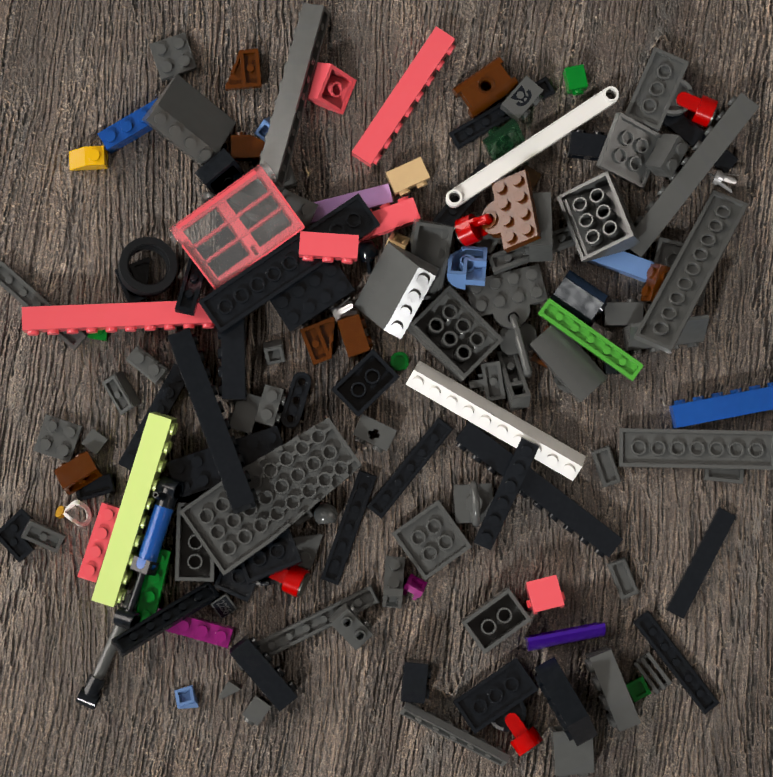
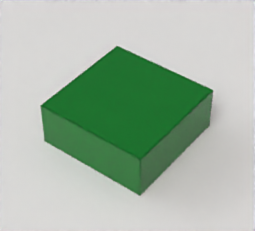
M639 676L626 683L633 702H637L651 694L643 676Z

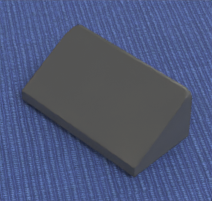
M123 371L113 374L102 382L120 415L141 404Z

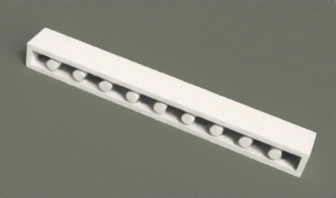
M420 360L406 383L407 386L517 448L521 437L538 444L539 448L534 459L572 481L584 464L585 455Z

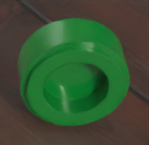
M396 352L391 356L390 365L396 371H403L409 365V358L403 352Z

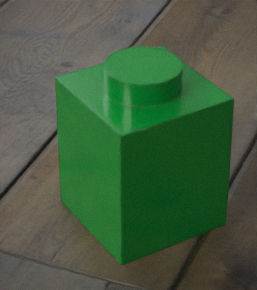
M584 65L564 68L563 77L567 94H573V96L583 94L588 87Z

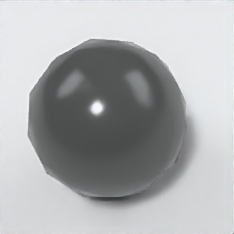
M324 502L314 510V519L318 524L335 523L337 520V509L330 503Z

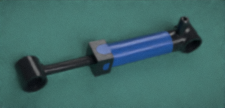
M163 476L158 483L157 491L153 492V498L157 500L139 554L134 556L130 569L139 573L127 608L120 607L114 615L113 623L116 626L128 630L141 621V615L134 610L145 576H156L160 564L157 562L176 502L184 491V483Z

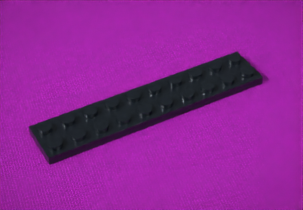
M358 193L303 231L359 235L360 240L380 227V224ZM300 233L198 301L220 334L325 264V262H322V259H314V261L309 262L299 258Z

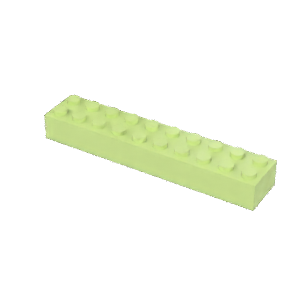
M150 412L91 599L92 601L115 607L122 600H125L127 594L125 586L127 582L131 581L133 575L130 567L134 556L139 554L136 551L138 546L142 545L145 534H142L144 527L148 526L150 520L148 512L150 508L154 507L156 501L153 498V492L157 490L160 473L165 471L167 465L165 457L167 453L171 452L173 442H171L172 435H175L178 430L177 418L158 412Z

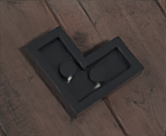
M21 508L0 528L1 544L19 563L35 550L27 540L21 538L30 519L34 520L24 508Z

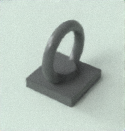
M473 480L470 484L453 485L455 523H472L474 527H478L480 522H483L493 500L492 483L478 484L477 481Z

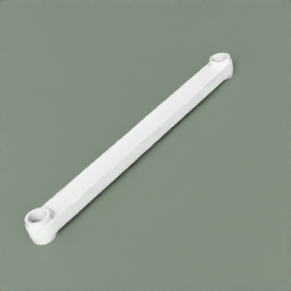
M613 86L603 89L451 189L446 195V204L451 208L459 207L571 133V131L576 130L615 104L619 98L618 89ZM606 93H612L614 99H609ZM456 195L459 201L451 202L449 197Z

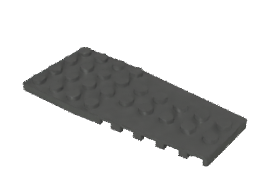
M326 418L319 424L292 438V440L275 448L270 453L243 467V471H248L251 482H248L250 489L254 488L258 497L255 500L256 507L234 515L221 481L179 512L224 576L275 540L359 469L362 464L332 421Z

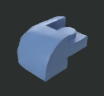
M463 246L460 250L450 254L447 268V278L450 284L465 290L466 285L485 286L488 247Z

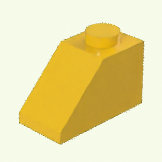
M86 146L69 151L70 171L108 169V150L104 146Z

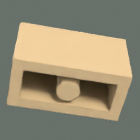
M421 157L386 172L387 180L395 196H405L411 192L410 189L415 187L420 189L428 185L427 182L430 181L429 173Z

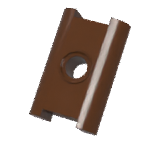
M497 57L452 89L455 97L458 98L460 96L469 108L468 115L471 118H474L514 90L519 84L516 77L511 79L503 68L504 61L500 57ZM487 84L491 89L484 91L480 86Z

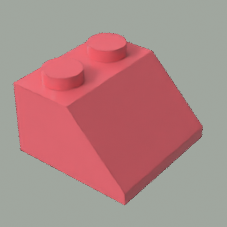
M317 62L307 100L315 105L343 115L357 80L333 64Z

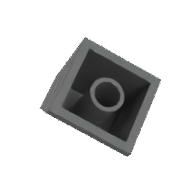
M561 725L549 726L555 776L571 777V775L578 774L579 777L590 776V773H595L593 738L577 746L574 740L569 741Z

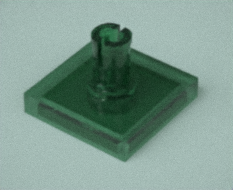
M511 119L500 128L492 127L493 130L490 129L488 131L489 136L483 140V143L492 162L523 143L525 139L517 121Z

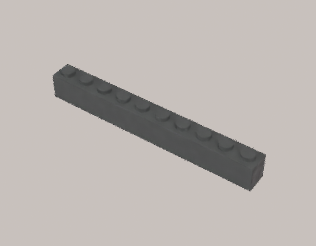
M303 3L302 10L299 11V21L294 29L293 43L289 47L288 61L284 65V75L279 84L278 97H276L274 102L275 108L273 115L270 117L269 130L265 135V145L260 153L259 164H261L280 190H283L330 17V13L324 5ZM257 178V179H256V182H257L261 187H264V185H263L262 182L259 180V178Z
M742 92L738 97L734 95L728 102L730 107L726 112L722 110L716 118L717 124L714 127L710 125L704 133L706 138L703 142L699 140L692 148L695 151L692 156L689 157L687 155L681 162L683 166L679 172L675 171L672 178H669L670 184L667 187L663 185L657 193L659 198L655 202L652 200L645 208L648 211L645 216L642 217L640 215L634 222L641 243L627 249V251L638 257L644 255L760 107Z

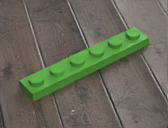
M549 298L538 312V315L629 380L633 381L644 365L552 299Z

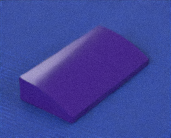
M596 622L525 636L527 651L601 638L605 636L606 626L603 622Z

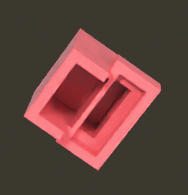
M557 575L526 582L525 588L528 596L526 601L527 611L533 610L535 615L540 611L564 607L566 598L564 591L561 592Z

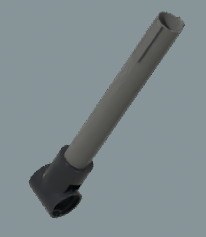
M131 593L128 594L124 602V608L128 606ZM114 625L93 674H89L85 687L81 688L77 696V703L92 710L95 709L101 696L100 690L106 681L104 679L117 651L112 645L111 639L123 633L126 629Z

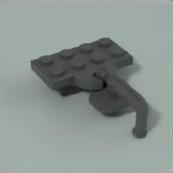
M539 264L487 276L485 278V286L466 285L465 287L470 306L482 318L492 315L495 322L503 327L499 333L504 339L500 343V348L506 355L519 353L525 380H530L532 377V367L527 352L532 349L528 345L537 338L535 328L526 322L530 314V306L545 303L548 300Z

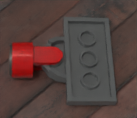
M654 47L625 115L659 132L666 115L672 117L680 116L689 110L694 113L692 122L707 127L711 124L719 103L717 100L704 94L701 98L693 95L692 86L682 79L689 61Z

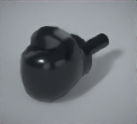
M365 240L358 244V250L362 262L367 264L368 274H371V261H375V256L379 253V247L373 241Z

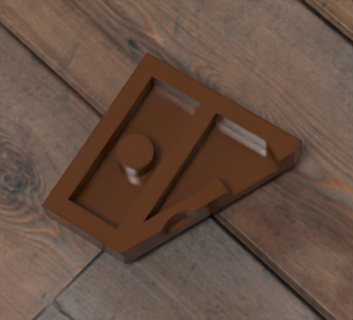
M258 48L239 50L236 62L225 85L226 91L262 88Z
M334 316L300 329L313 365L332 359L335 327Z

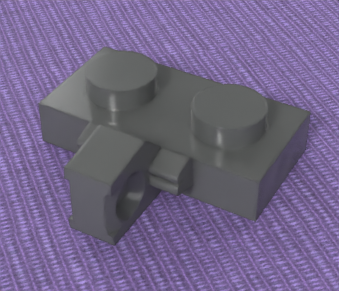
M500 360L481 363L482 373L478 374V378L469 380L470 389L480 387V391H485L486 399L489 401L506 399Z

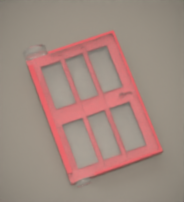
M266 161L257 165L169 228L171 240L174 244L180 243L214 290L305 228L302 221L272 181L277 176Z

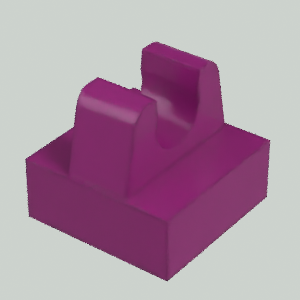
M410 574L404 585L403 595L410 592L414 595L412 600L420 598L427 582Z

